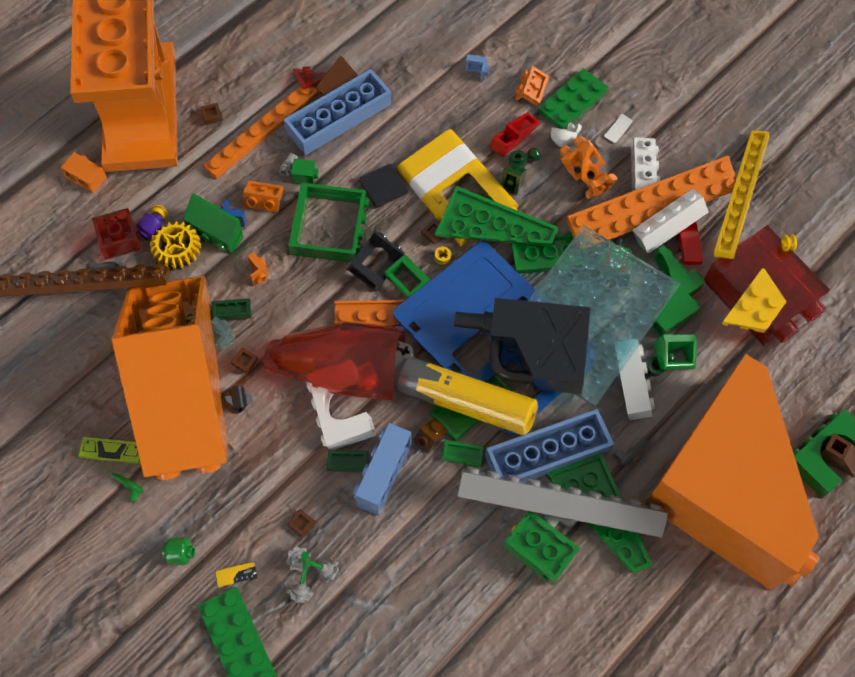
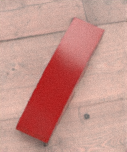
M695 221L676 234L679 252H682L683 265H702L703 263L701 242Z

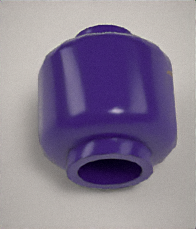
M145 213L136 224L137 233L149 241L152 235H157L156 230H162L161 225L164 226L162 223L163 218L157 213L153 215Z

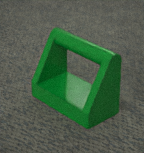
M406 254L383 273L406 299L430 282V279ZM404 268L419 285L410 292L393 275L394 273Z
M695 334L662 335L653 343L661 370L695 369L697 350ZM668 350H683L687 362H668Z

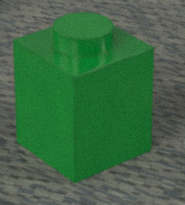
M294 159L291 171L292 183L314 184L315 179L319 177V168H316V162Z

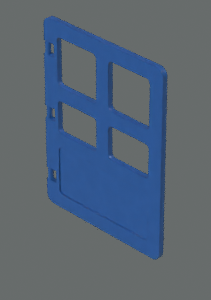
M479 242L396 307L393 317L440 367L451 370L450 367L454 364L460 371V374L487 382L495 375L490 366V361L475 374H470L452 355L482 331L454 327L456 311L484 314L485 310L493 312L495 298L512 300L524 298L526 301L548 302L488 243ZM412 323L420 329L417 333L409 327ZM587 342L585 373L600 358L599 352L589 342ZM502 349L501 362L504 367L510 362H514L522 371H525L515 350ZM542 391L534 399L538 403L535 417L562 393ZM500 428L506 435L513 436L516 434Z

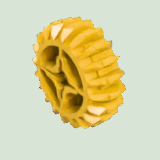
M177 221L174 225L168 222L167 227L161 225L162 230H156L157 235H152V241L150 242V251L154 260L158 261V263H163L165 267L170 265L174 270H176L177 266L183 269L184 264L190 266V260L196 261V256L200 254L201 240L195 229L190 230L191 225L186 226L184 222L180 225ZM189 239L190 243L188 248H186V241ZM166 243L165 250L162 251V246Z

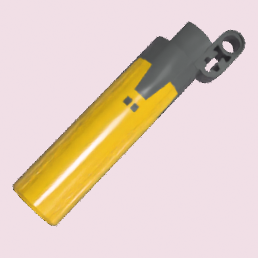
M384 338L379 342L378 347L381 359L386 362L383 369L385 382L398 386L399 392L522 436L530 431L538 409L536 399L414 358L412 346L392 338Z

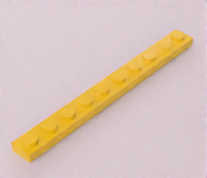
M751 130L714 250V257L734 259L769 140L768 131Z

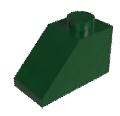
M509 163L503 170L501 186L507 192L517 196L525 180L527 169L520 165Z

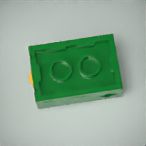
M528 511L520 523L513 526L512 533L503 545V548L552 586L580 550L579 546L532 511Z

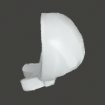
M569 123L567 129L551 128V139L561 148L565 145L569 147L574 143L573 140L577 138V134L582 126L577 124L574 127L572 123Z

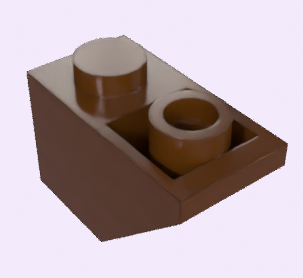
M834 433L825 441L820 450L821 457L827 463L854 478L855 447L852 443Z

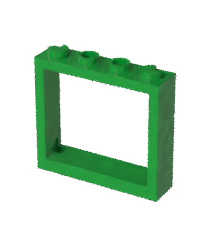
M301 183L289 241L290 255L352 262L361 250L359 241L363 240L364 237L362 224H366L367 213L364 212L365 208L368 209L369 198H366V190ZM309 198L359 204L351 250L300 244Z

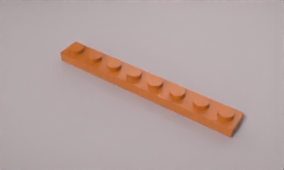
M302 86L297 88L205 163L204 169L215 179H218L284 124L285 118L304 108L314 100L317 95V89L313 86L303 89Z

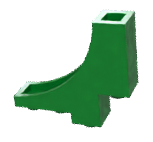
M664 245L658 248L654 258L664 273L667 284V297L664 307L653 317L650 326L660 337L670 334L697 315L700 306L692 296L700 292L705 284L701 274L697 273L694 269L687 272L684 265L679 263L673 253L667 250Z

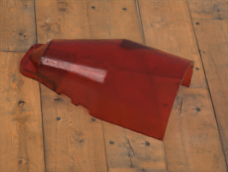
M343 321L287 334L282 339H275L269 342L263 357V367L267 372L282 374L300 382L304 380L312 383V386L316 388L320 386L334 395L393 401L396 351L398 341L406 343L405 329L400 326Z

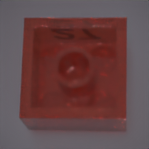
M129 208L92 218L99 247L105 260L142 249Z

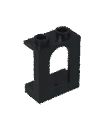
M374 231L346 270L377 292L386 279L383 273L398 261L405 252L402 251L399 245L387 240L384 234ZM382 248L387 252L388 260L376 275L362 263L373 249Z

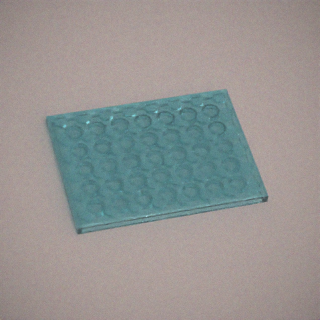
M585 225L582 226L528 300L591 307L582 394L575 395L593 407L597 406L674 296L681 283ZM506 349L515 356H517L515 350Z

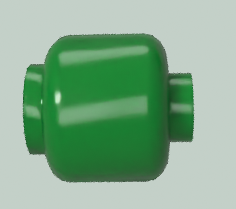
M172 537L162 547V557L170 565H186L195 556V546H192L191 540L188 538Z

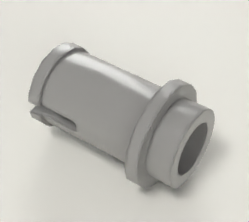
M287 154L283 164L279 166L281 175L286 177L291 175L293 161L298 159L295 154Z

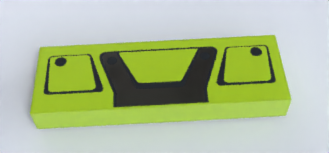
M83 437L79 452L80 458L140 464L136 442Z

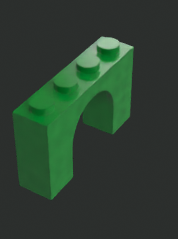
M846 409L840 414L836 411L828 419L830 423L827 426L823 423L815 431L817 435L814 438L810 435L802 443L804 447L801 450L797 447L793 451L800 477L821 498L829 494L842 481L823 461L820 452L822 442L835 433L852 443L855 447V417Z

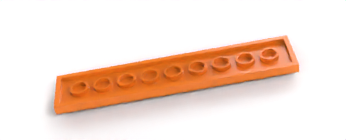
M725 156L566 216L577 249L582 251L631 232L634 228L691 189H694L703 196L705 203L732 193L736 176L729 156Z

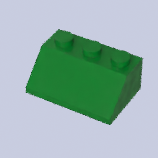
M194 193L191 195L183 217L186 226L191 225L190 230L195 229L205 242H211L219 250L227 251L231 254L244 238L239 219Z

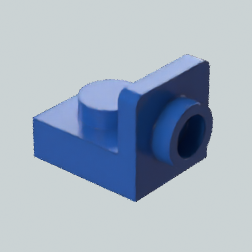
M225 200L224 205H221L220 208L238 218L240 225L245 227L247 221L245 211L231 209L229 200Z

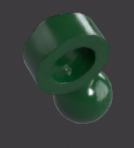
M530 148L526 154L520 150L513 151L509 156V163L520 165L524 168L528 160L532 162L538 161L541 157V152L538 148Z
M668 351V362H675V353ZM652 356L646 361L647 371L650 376L657 377L665 371L660 369L657 356Z

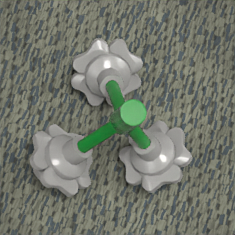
M295 546L293 551H288L286 564L290 565V570H298L302 572L298 585H291L287 593L296 603L309 601L313 596V592L310 591V587L306 586L307 568L310 566L317 568L319 573L318 579L328 583L329 580H334L339 571L337 567L338 562L328 557L319 564L310 560L311 555L307 552L306 548Z

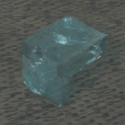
M215 317L211 324L213 330L221 335L217 340V344L221 350H224L234 342L235 335L231 325L226 320H220L218 317Z

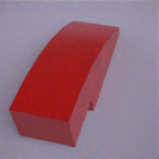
M526 112L506 124L503 131L493 136L489 147L501 157L505 156L524 141L539 126L540 121Z

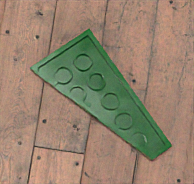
M456 186L437 228L435 237L551 246L559 227Z
M602 453L546 473V477L552 483L561 485L562 489L569 490V487L581 489L582 493L589 494V491L601 493L602 497L609 498L610 495L621 497ZM588 523L632 574L653 566L637 532Z

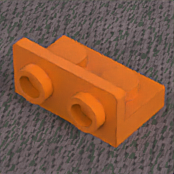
M532 66L522 73L520 77L522 79L521 83L515 90L517 93L515 100L518 101L523 97L537 106L541 102L549 76Z
M248 181L243 191V207L278 213L279 202L284 193V186Z

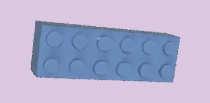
M370 69L285 118V132L306 156L392 105L391 91L374 71Z
M598 409L489 447L486 449L485 457L491 471L498 472L500 476L507 478L508 475L518 476L520 480L528 482V479H537L545 476L546 473L601 453L602 455L609 453L614 443Z

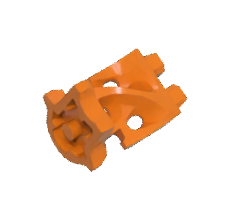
M580 135L573 140L577 147L576 149L571 151L565 145L559 151L562 156V164L568 173L576 181L582 180L587 185L589 190L586 191V197L589 200L608 191L618 178L614 174H604L599 169V167L606 165L605 161L591 141H586ZM591 156L597 158L596 164L590 160ZM577 166L581 169L579 174L575 173L574 170ZM588 172H594L595 176L593 179L587 177Z

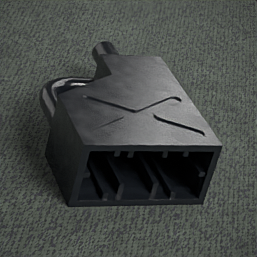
M495 298L493 312L485 310L484 314L456 311L454 327L482 330L483 334H491L490 366L493 372L501 379L509 382L531 384L534 390L582 394L591 307ZM502 349L515 350L525 371L510 370L504 367L501 362Z

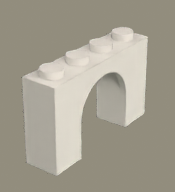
M351 358L307 374L309 381L306 384L309 392H312L313 395L311 403L314 410H317L318 417H316L318 427L322 429L323 435H321V440L324 446H327L330 450H336L376 436L372 418L367 412L343 420L332 418L329 412L330 400L337 391L361 381L357 366Z

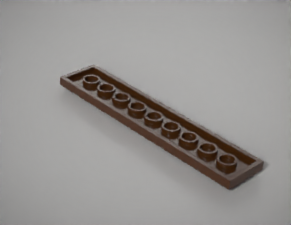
M157 263L153 266L141 264L130 268L118 266L115 269L100 267L96 270H88L83 268L72 272L60 270L57 273L42 271L38 274L25 272L13 276L11 274L0 275V297L164 286L167 284L171 269L170 265L165 267L163 263Z

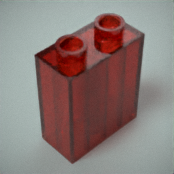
M766 225L737 246L734 259L721 257L713 262L704 277L705 284L731 311L761 269L764 268L786 300V303L765 333L748 329L763 346L774 338L781 344L789 340L799 330L795 323L801 318H804L809 324L816 320L827 309L821 302L830 291L821 279L790 249L787 252L783 251L781 238Z

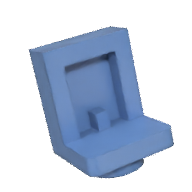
M467 54L465 70L481 73L480 81H484L485 75L488 76L490 65H487L488 58Z

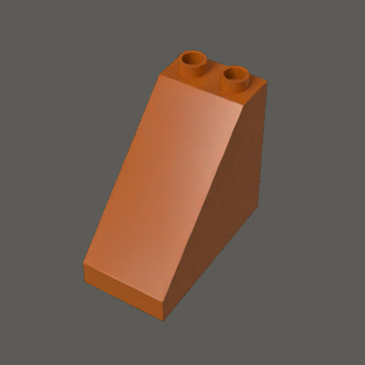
M205 276L167 281V284L164 286L128 288L112 336V343L144 477L156 475L158 480H170L179 476L183 470L197 468V471L200 473L214 472L221 467V464L227 463L228 444L210 300ZM185 312L195 316V319L191 320L192 325H187Z
M745 354L644 505L650 506V503L663 506L662 509L668 513L667 520L768 589L773 590L783 582L793 586L800 576L806 578L811 573L819 560V556L811 551L819 536L768 368Z

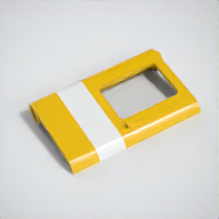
M452 129L439 135L401 162L397 167L396 171L439 222H441L449 203L441 194L442 191L466 174H470L493 201L518 210V204ZM453 238L460 247L470 240Z

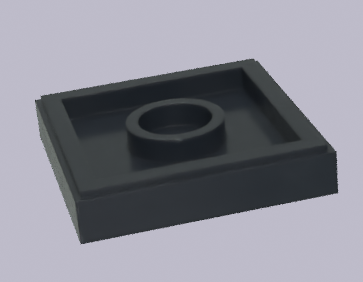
M391 164L359 178L360 184L366 190L376 208L408 194V189Z

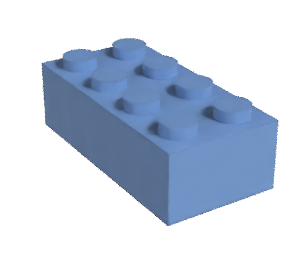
M391 423L388 424L387 428L382 429L379 436L381 440L379 446H374L371 453V463L365 465L362 475H364L363 480L356 484L353 492L357 507L379 516L411 447L412 432Z

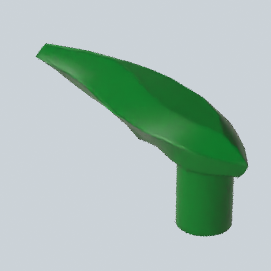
M112 473L111 475L122 483L125 488L132 490L128 500L137 502L139 494L143 492V488L122 475Z

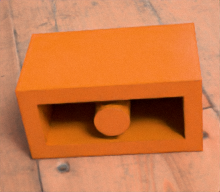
M74 152L60 167L66 178L92 193H95L107 179L103 166L99 163L91 162L83 154L79 155Z

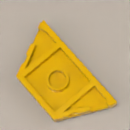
M764 268L761 269L724 319L723 325L728 326L732 324L740 326L741 329H753L754 331L765 333L778 315L786 300Z

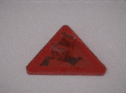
M310 66L303 67L302 69L293 68V73L303 89L319 83L326 75L323 72L310 71Z

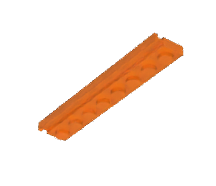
M405 300L335 301V329L403 328L394 319L393 312ZM412 323L409 327L417 326L414 323Z

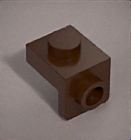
M433 418L419 429L414 442L428 453L435 443L446 436L448 430Z

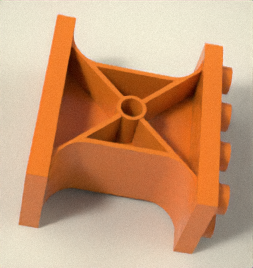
M72 0L70 94L74 103L94 102L102 122V166L104 171L115 172L177 167L175 48L173 42H160L154 22V0Z

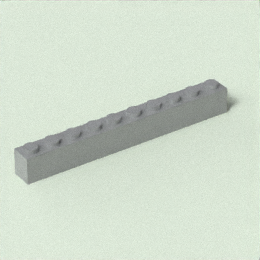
M467 467V469H462L457 491L458 497L663 538L668 513L659 504L650 503V506L642 505V502L639 500L630 499V502L622 501L621 497L610 495L607 498L602 497L601 493L589 491V494L582 493L581 489L569 487V490L562 489L561 485L549 483L547 486L540 484V481L528 479L527 482L520 480V477L508 475L507 478L500 476V473L494 471L482 473L479 472L478 468Z

